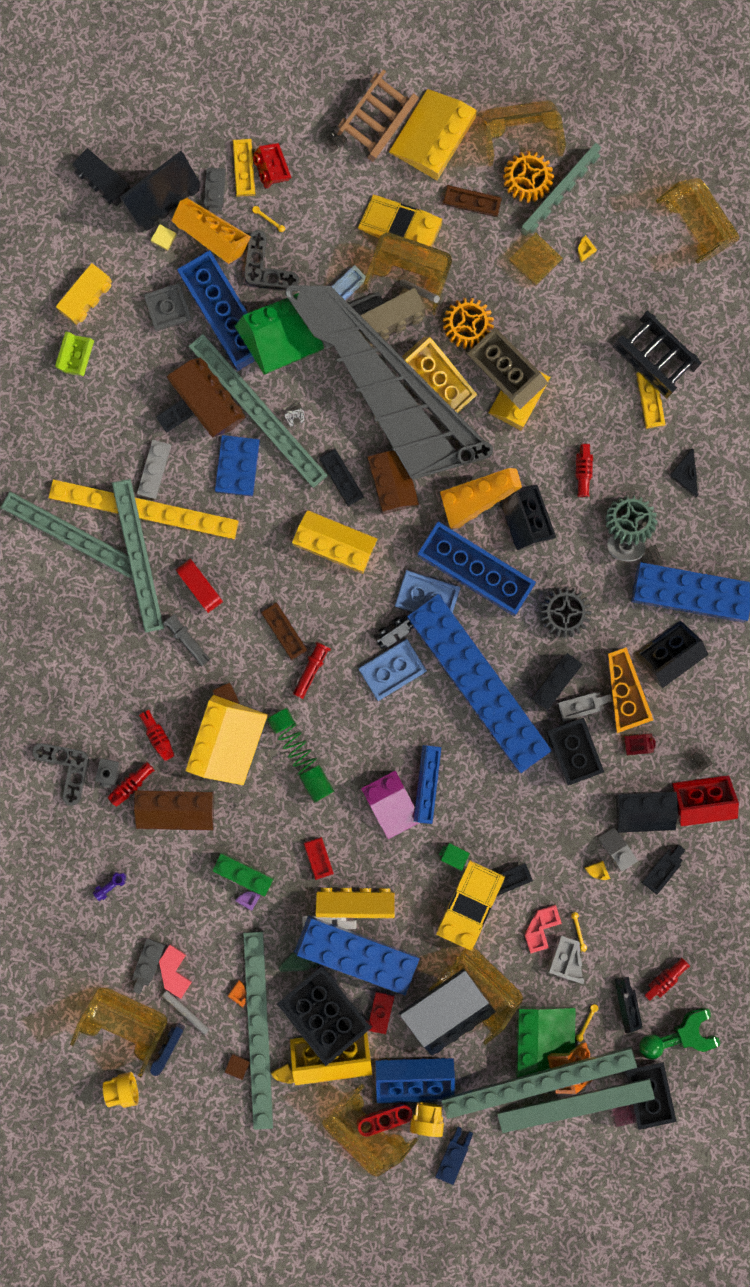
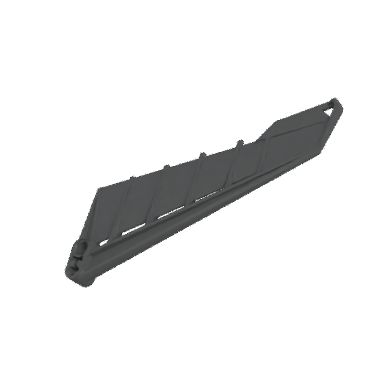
M291 285L286 289L285 295L313 336L333 345L341 357L336 359L337 362H344L358 387L355 391L362 393L376 417L374 421H378L393 447V451L397 453L412 480L484 460L492 455V445L485 442L331 286ZM293 291H300L297 300L292 295ZM358 330H360L363 333V335L369 340V342L375 347L374 349L369 345V343L365 340V338L361 335V333ZM376 352L383 356L400 377H395ZM403 380L424 405L419 406L399 381ZM428 408L448 433L442 434L422 409ZM451 435L462 448L455 451L445 437ZM484 448L486 449V452L480 453L477 455H475L474 451ZM462 451H466L468 453L469 457L467 461H463L461 459Z

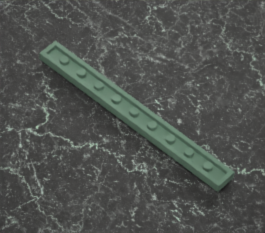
M204 334L189 345L193 353L198 358L201 357L208 364V368L218 377L222 386L313 489L328 477Z
M263 931L244 932L254 1130L273 1129Z
M630 1046L444 1097L441 1101L447 1119L634 1069L637 1068V1064Z

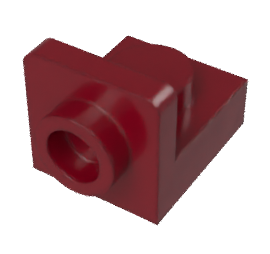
M652 733L624 736L627 756L654 753L656 741Z

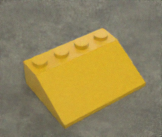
M427 89L389 153L431 178L438 180L475 120L477 110L458 99Z
M213 695L208 702L186 771L203 778L244 785L268 714Z

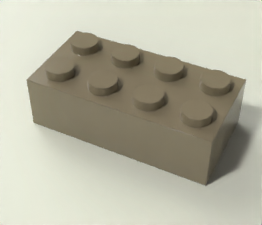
M413 288L362 314L361 317L386 341L390 338L389 335L405 331L406 326L421 323L425 317L426 307L417 290ZM358 330L361 333V335L365 338V340L369 343V345L373 347V345L363 335V333L360 330Z
M496 327L467 353L475 364L519 409L548 384L543 375Z

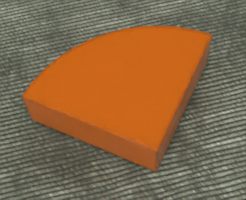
M240 980L230 991L228 997L241 1007H244L247 1000V992Z

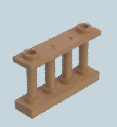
M384 69L380 74L375 73L370 80L372 85L349 118H343L338 125L340 130L337 135L341 136L344 130L368 148L370 154L367 158L372 162L380 154L419 99L414 93L410 98L404 97L381 79L386 73ZM376 85L401 103L400 106L403 108L399 113L392 111L371 94ZM366 100L390 118L389 121L392 123L388 128L381 126L360 109ZM355 115L379 133L381 139L378 143L370 141L349 124Z

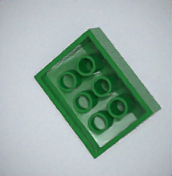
M299 293L293 295L296 300ZM288 298L243 315L235 325V328L264 375L324 349L322 340L313 336Z
M517 1006L516 1078L550 1069L548 1055L551 1053H569L575 1048L576 1008Z

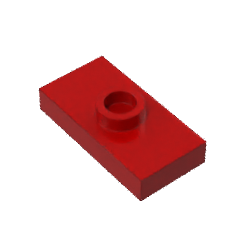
M320 837L305 842L304 846L315 880L333 875L334 872L323 838Z
M375 992L369 1022L373 1027L369 1031L386 1035L395 995Z

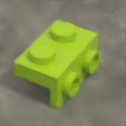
M65 332L55 367L67 374L84 376L94 340Z

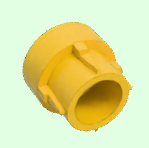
M132 1072L118 1074L112 1080L103 1082V1096L107 1107L121 1105L123 1108L138 1105V1088Z
M418 1102L415 1114H413L411 1119L410 1132L423 1136L442 1137L444 1128L442 1106Z

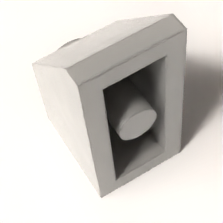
M615 828L598 837L619 871L622 872L638 862L627 843Z

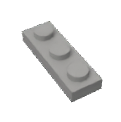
M152 440L137 495L156 500L171 450V444Z

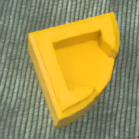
M586 235L581 239L578 247V257L581 263L597 251Z
M603 860L584 867L587 873L596 879H610Z
M288 1063L271 1072V1075L277 1081L288 1084L294 1083L293 1073Z

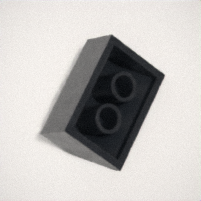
M538 484L522 487L499 501L517 550L526 549L556 538Z
M680 621L635 655L650 676L661 688H664L709 654L703 641Z
M677 792L615 794L618 833L676 830L678 815Z

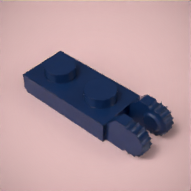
M179 1023L176 1028L172 1026L167 1035L170 1038L168 1044L162 1045L158 1053L161 1057L153 1062L150 1073L153 1076H158L163 1071L185 1029L184 1025Z
M458 1126L452 1140L450 1139L435 1175V1178L452 1185L455 1183L473 1133L469 1131L465 1136L463 1145L458 1143V1138L462 1132V1128Z

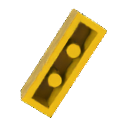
M91 263L57 304L56 308L74 324L77 325L79 322H83L88 315V310L91 307L94 308L98 304L102 293H107L111 288L112 281L110 277Z

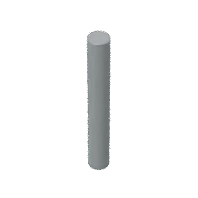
M405 279L400 281V286L408 290L415 288L420 296L434 303L439 302L440 297Z
M169 991L162 995L164 999L204 1035L210 1030Z

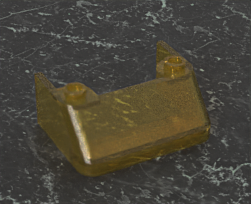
M546 100L487 109L483 113L482 124L489 166H493L495 156L493 138L501 137L506 127L543 122L545 128L549 130H555L559 156H563L566 142L562 117L556 105L552 101Z
M700 178L677 182L655 200L657 204L665 202L669 212L680 213L698 240L699 244L697 245L696 253L699 258L695 260L697 264L710 260L740 240L736 229Z
M384 233L378 240L363 283L364 291L368 292L373 275L385 277L391 272L392 266H396L428 277L426 289L438 295L441 300L452 265V258L445 251L393 233ZM440 300L438 303H433L432 315L436 314Z
M473 947L472 951L464 948L440 973L428 991L430 992L464 968L487 995L496 1011L489 1019L483 1021L484 1026L490 1030L483 1041L486 1045L505 1029L522 1003L523 996L476 948Z
M99 988L78 1022L70 1045L74 1046L81 1033L95 1036L100 1032L101 1028L136 1044L134 1055L144 1061L138 1077L141 1078L168 1022L167 1017L163 1013L109 988Z
M361 1084L344 1097L325 1117L322 1125L369 1174L378 1177L401 1163L418 1139L415 1137L406 1143L402 1136L398 1134L387 1136L384 1132L368 1137L362 1136L356 1126L357 1120L366 1115L361 1110L364 1106V1101L359 1093L365 1087ZM367 1121L361 1124V1130L367 1131L371 1127V1123Z

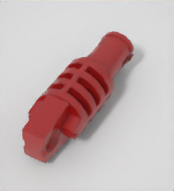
M581 444L580 453L576 454L575 478L578 480L577 497H590L589 483L593 478V454H590V444Z
M147 710L145 714L143 712L139 715L147 729L146 735L163 761H168L175 756L170 741L162 726L154 720L151 711Z
M146 761L135 773H130L129 777L124 778L125 781L122 780L121 784L117 785L108 796L109 801L116 807L130 797V794L133 795L134 791L138 790V787L142 786L143 781L155 769Z
M681 957L670 969L667 968L662 971L648 985L651 990L644 996L648 1001H651L656 995L661 998L678 982V977L690 965Z

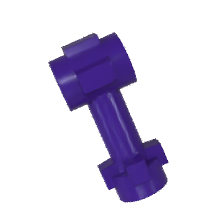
M119 872L114 873L112 880L102 888L97 886L95 891H93V895L98 901L105 900L108 897L106 894L117 885L123 886L126 883L127 875Z

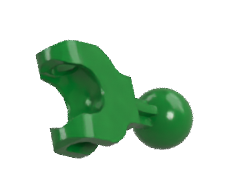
M700 1008L687 1012L681 1024L674 1027L676 1033L661 1038L654 1034L645 1035L639 1043V1050L642 1056L650 1060L657 1059L663 1054L665 1048L680 1044L683 1048L692 1047L701 1052H706L720 1046V1040L716 1036L702 1037L699 1033L701 1023L711 1017L709 1008Z

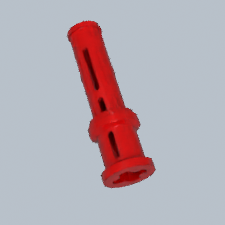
M317 641L311 656H308L307 661L309 662L292 693L304 699L319 667L324 665L323 660L327 652L331 651V648Z

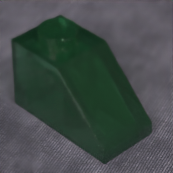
M293 951L279 966L278 970L281 972L309 971L311 967L315 969L319 964L299 957Z

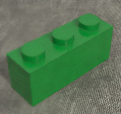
M225 853L220 854L213 869V872L264 897L267 895L274 880V877Z

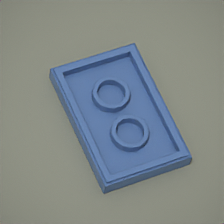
M406 570L395 607L414 612L439 594L453 613L461 587Z
M405 639L358 668L377 701H380L427 672L408 639Z

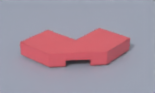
M556 905L537 910L524 934L530 954L549 948L543 929L562 924Z
M170 944L159 960L164 988L181 999L192 981L176 972L186 954Z

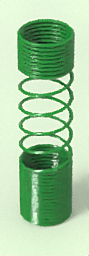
M288 708L267 718L274 734L290 727L278 737L279 741L295 736L283 746V749L301 744L288 755V758L307 752L293 763V767L312 761L301 769L297 775H300L299 778L307 789V793L311 796L310 798L313 803L333 793L335 790L320 765L301 773L315 762L317 758L296 764L309 754L312 749L290 756L307 741L304 740L286 747L302 733L297 732L281 738L297 725Z

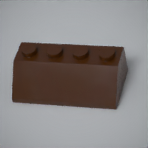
M201 357L188 361L167 376L168 380L212 438L234 430L246 418L242 409L236 405L230 393L224 389L218 377L208 368V364Z
M135 790L134 813L136 829L214 830L215 792Z

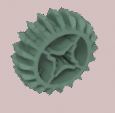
M626 495L624 500L619 497L617 503H611V508H608L605 520L608 521L606 522V527L610 528L609 534H614V540L620 538V544L625 540L629 546L631 541L638 545L639 540L644 543L646 538H651L652 533L656 530L655 526L658 521L655 519L657 513L653 512L654 506L648 507L649 500L644 503L642 502V497L637 500L635 495L631 499ZM626 510L625 515L616 518L620 511ZM646 522V526L642 530L637 531L638 525Z

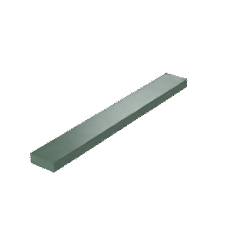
M131 479L112 482L144 631L146 633L164 629Z
M9 491L0 508L133 580L127 554Z
M648 1078L498 1112L497 1115L502 1133L649 1101L655 1099L650 1079Z

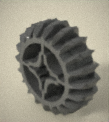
M565 586L562 593L561 588L558 587L556 589L557 594L553 590L549 592L552 598L547 595L544 597L548 603L542 602L540 604L545 608V610H539L540 614H545L544 617L540 618V621L547 620L543 627L546 628L550 625L552 628L548 632L551 634L556 630L555 637H559L560 632H562V637L566 638L567 632H569V636L572 638L574 637L573 631L579 635L581 633L579 627L582 629L587 628L583 622H590V619L586 618L585 615H591V611H586L585 609L591 607V605H584L583 602L587 600V597L581 600L579 598L582 595L581 591L575 595V588H572L570 593H568V587ZM563 597L560 608L550 609L554 600ZM569 598L578 604L580 610L573 609L570 606ZM564 608H567L571 613L566 618L560 612ZM550 615L558 616L561 619L562 627L556 625ZM580 616L578 623L568 628L570 617Z

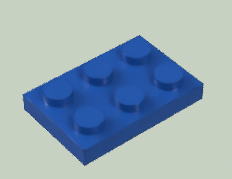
M222 435L215 492L253 497L260 439Z

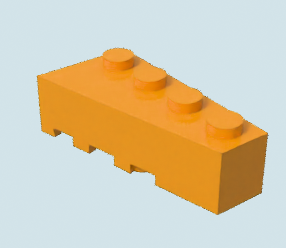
M188 198L179 202L171 220L179 229L187 232L228 264L243 255L251 238L248 234Z
M507 468L441 491L440 494L450 529L461 528L465 523L473 520L485 510L490 509L500 500L505 499L522 488L517 469Z
M627 647L609 653L608 660L617 733L654 720Z

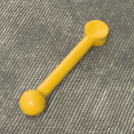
M258 206L253 207L254 214H259L278 228L279 232L285 231L283 225H279L261 212Z
M573 912L571 917L575 922L580 942V952H585L587 946L583 943L578 922L579 915L577 912Z
M596 1004L590 1006L591 1011L580 1034L576 1036L578 1042L583 1040V1034L594 1012L598 1011Z

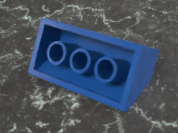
M454 1058L384 1059L375 1061L377 1103L439 1102L444 1097L455 1095Z

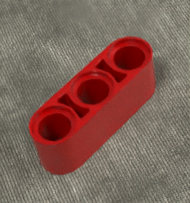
M191 558L175 569L207 613H210L223 603V600Z
M398 1103L360 1117L357 1120L356 1126L362 1136L368 1137L408 1123L412 1119L413 1114L407 1104ZM402 1108L408 1110L404 1118L398 1117V1111ZM383 1115L389 1116V1121L386 1124L379 1122L380 1117ZM363 1122H370L371 1127L369 1130H361Z

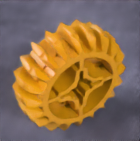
M527 151L526 156L520 152L519 158L514 155L513 161L509 160L507 162L508 167L504 168L506 174H503V179L506 180L504 187H509L507 192H514L513 199L517 195L520 196V202L523 201V198H526L527 203L530 202L531 198L534 202L538 200V196L541 199L544 198V193H549V187L553 185L551 180L554 179V174H551L553 168L548 167L549 160L543 162L544 155L538 158L537 152L531 156L530 151ZM530 165H534V166H536L537 168H536V169L531 168ZM519 166H522V173L518 174L517 177H513V172ZM526 174H529V176H530V175L532 176L531 181H530V179L525 178V175H526ZM543 176V183L535 188V181ZM519 185H525L527 189L521 188Z
M463 298V304L457 300L455 302L456 307L451 304L449 306L451 311L446 310L445 315L447 317L443 318V322L446 324L443 325V330H448L445 333L446 337L452 336L450 338L451 343L457 340L456 347L463 343V349L467 348V344H470V348L473 349L474 343L477 345L480 340L491 332L489 330L494 328V325L490 324L494 321V318L488 317L492 312L491 310L485 311L487 308L486 304L480 307V300L475 304L473 303L474 298L470 299V303H467L466 298ZM466 310H472L478 314L470 315ZM460 313L462 321L454 327L453 319ZM466 320L472 322V325L470 327H468V325L465 326ZM483 320L484 328L477 335L475 325ZM467 332L470 337L462 336L459 333Z

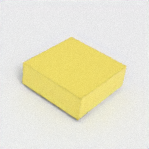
M160 224L151 242L168 251L177 234Z

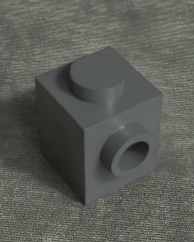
M100 758L95 781L100 782L99 786L111 788V785H117L122 762Z

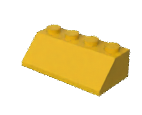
M307 510L292 544L295 547L364 574L378 539Z
M321 887V891H317L316 917L395 918V893L391 892V888H379V891H371V888H360V891H352V888L342 887L340 891H332V887Z
M367 1032L327 1066H325L304 1038L290 1039L292 1073L295 1085L373 1075Z

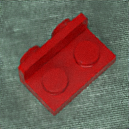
M279 143L263 145L257 148L253 154V162L257 166L260 181L265 189L274 183L289 181L292 178Z

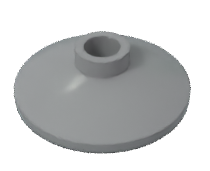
M614 534L608 539L607 549L618 560L626 562L636 561L645 553V543H642L640 540L638 545L631 541V544L628 546L625 540L622 544H620V538L614 540Z

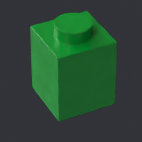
M448 842L447 846H442L439 855L442 856L441 861L462 871L470 853Z

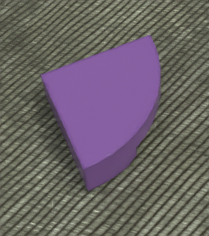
M254 891L246 892L240 895L236 902L252 911L261 895Z

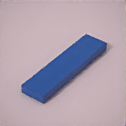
M422 746L413 822L433 824L442 747Z

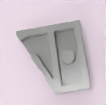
M559 935L547 972L584 984L581 970L582 960L579 954V941Z

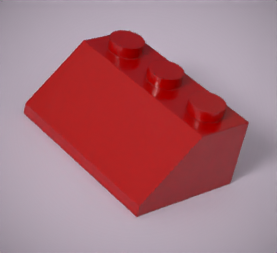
M729 775L672 783L673 792H677V817L681 827L738 819L739 802Z

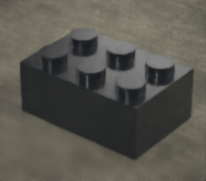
M584 718L545 731L566 786L604 773Z
M658 1060L637 1065V1068L622 1072L625 1084L649 1078L655 1096L653 1100L629 1105L634 1128L641 1130L677 1122L664 1062Z

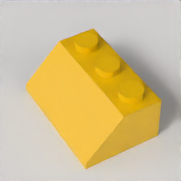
M540 372L543 375V377L547 380V382H549L551 377ZM546 386L521 409L500 391L489 414L522 431Z

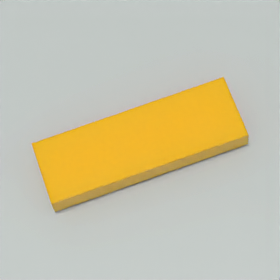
M233 140L236 196H255L252 140Z
M637 372L646 429L665 426L660 392Z

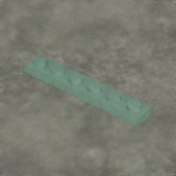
M595 143L530 216L521 228L520 232L523 235L533 234L539 227L538 222L542 218L545 220L552 211L550 209L553 205L558 206L564 198L562 195L574 188L576 179L578 177L582 178L589 170L587 167L590 163L594 165L601 156L599 154L601 146Z

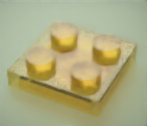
M535 232L509 261L532 284L537 286L563 258Z

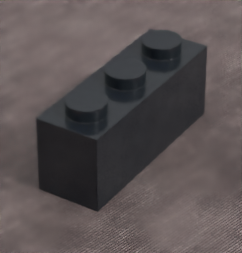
M88 148L72 164L75 169L74 174L80 180L85 179L88 181V186L94 192L99 191L103 195L104 201L109 205L113 203L117 207L122 202L120 197L131 189L124 179Z
M566 653L530 700L543 710L548 711L583 664L569 653Z

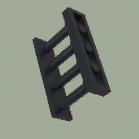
M647 310L640 319L643 324L629 338H625L622 335L612 347L668 399L677 389L674 383L689 368L695 372L702 362L696 354L691 353L658 321L654 314ZM649 329L657 337L643 351H639L633 343ZM663 342L670 351L656 364H652L647 359V356ZM676 355L684 363L667 378L661 372V369Z

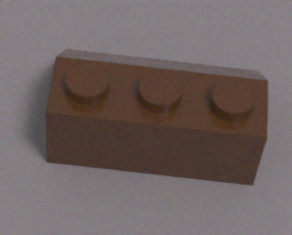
M395 451L368 456V464L383 515L419 505L413 480Z

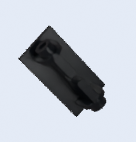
M405 615L398 616L387 627L378 629L373 637L381 649L384 647L388 648L397 641L393 635L397 634L401 639L411 632L413 626Z

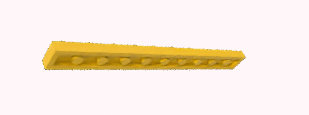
M58 480L52 481L49 499L118 514L114 493ZM135 498L139 519L235 540L239 520Z

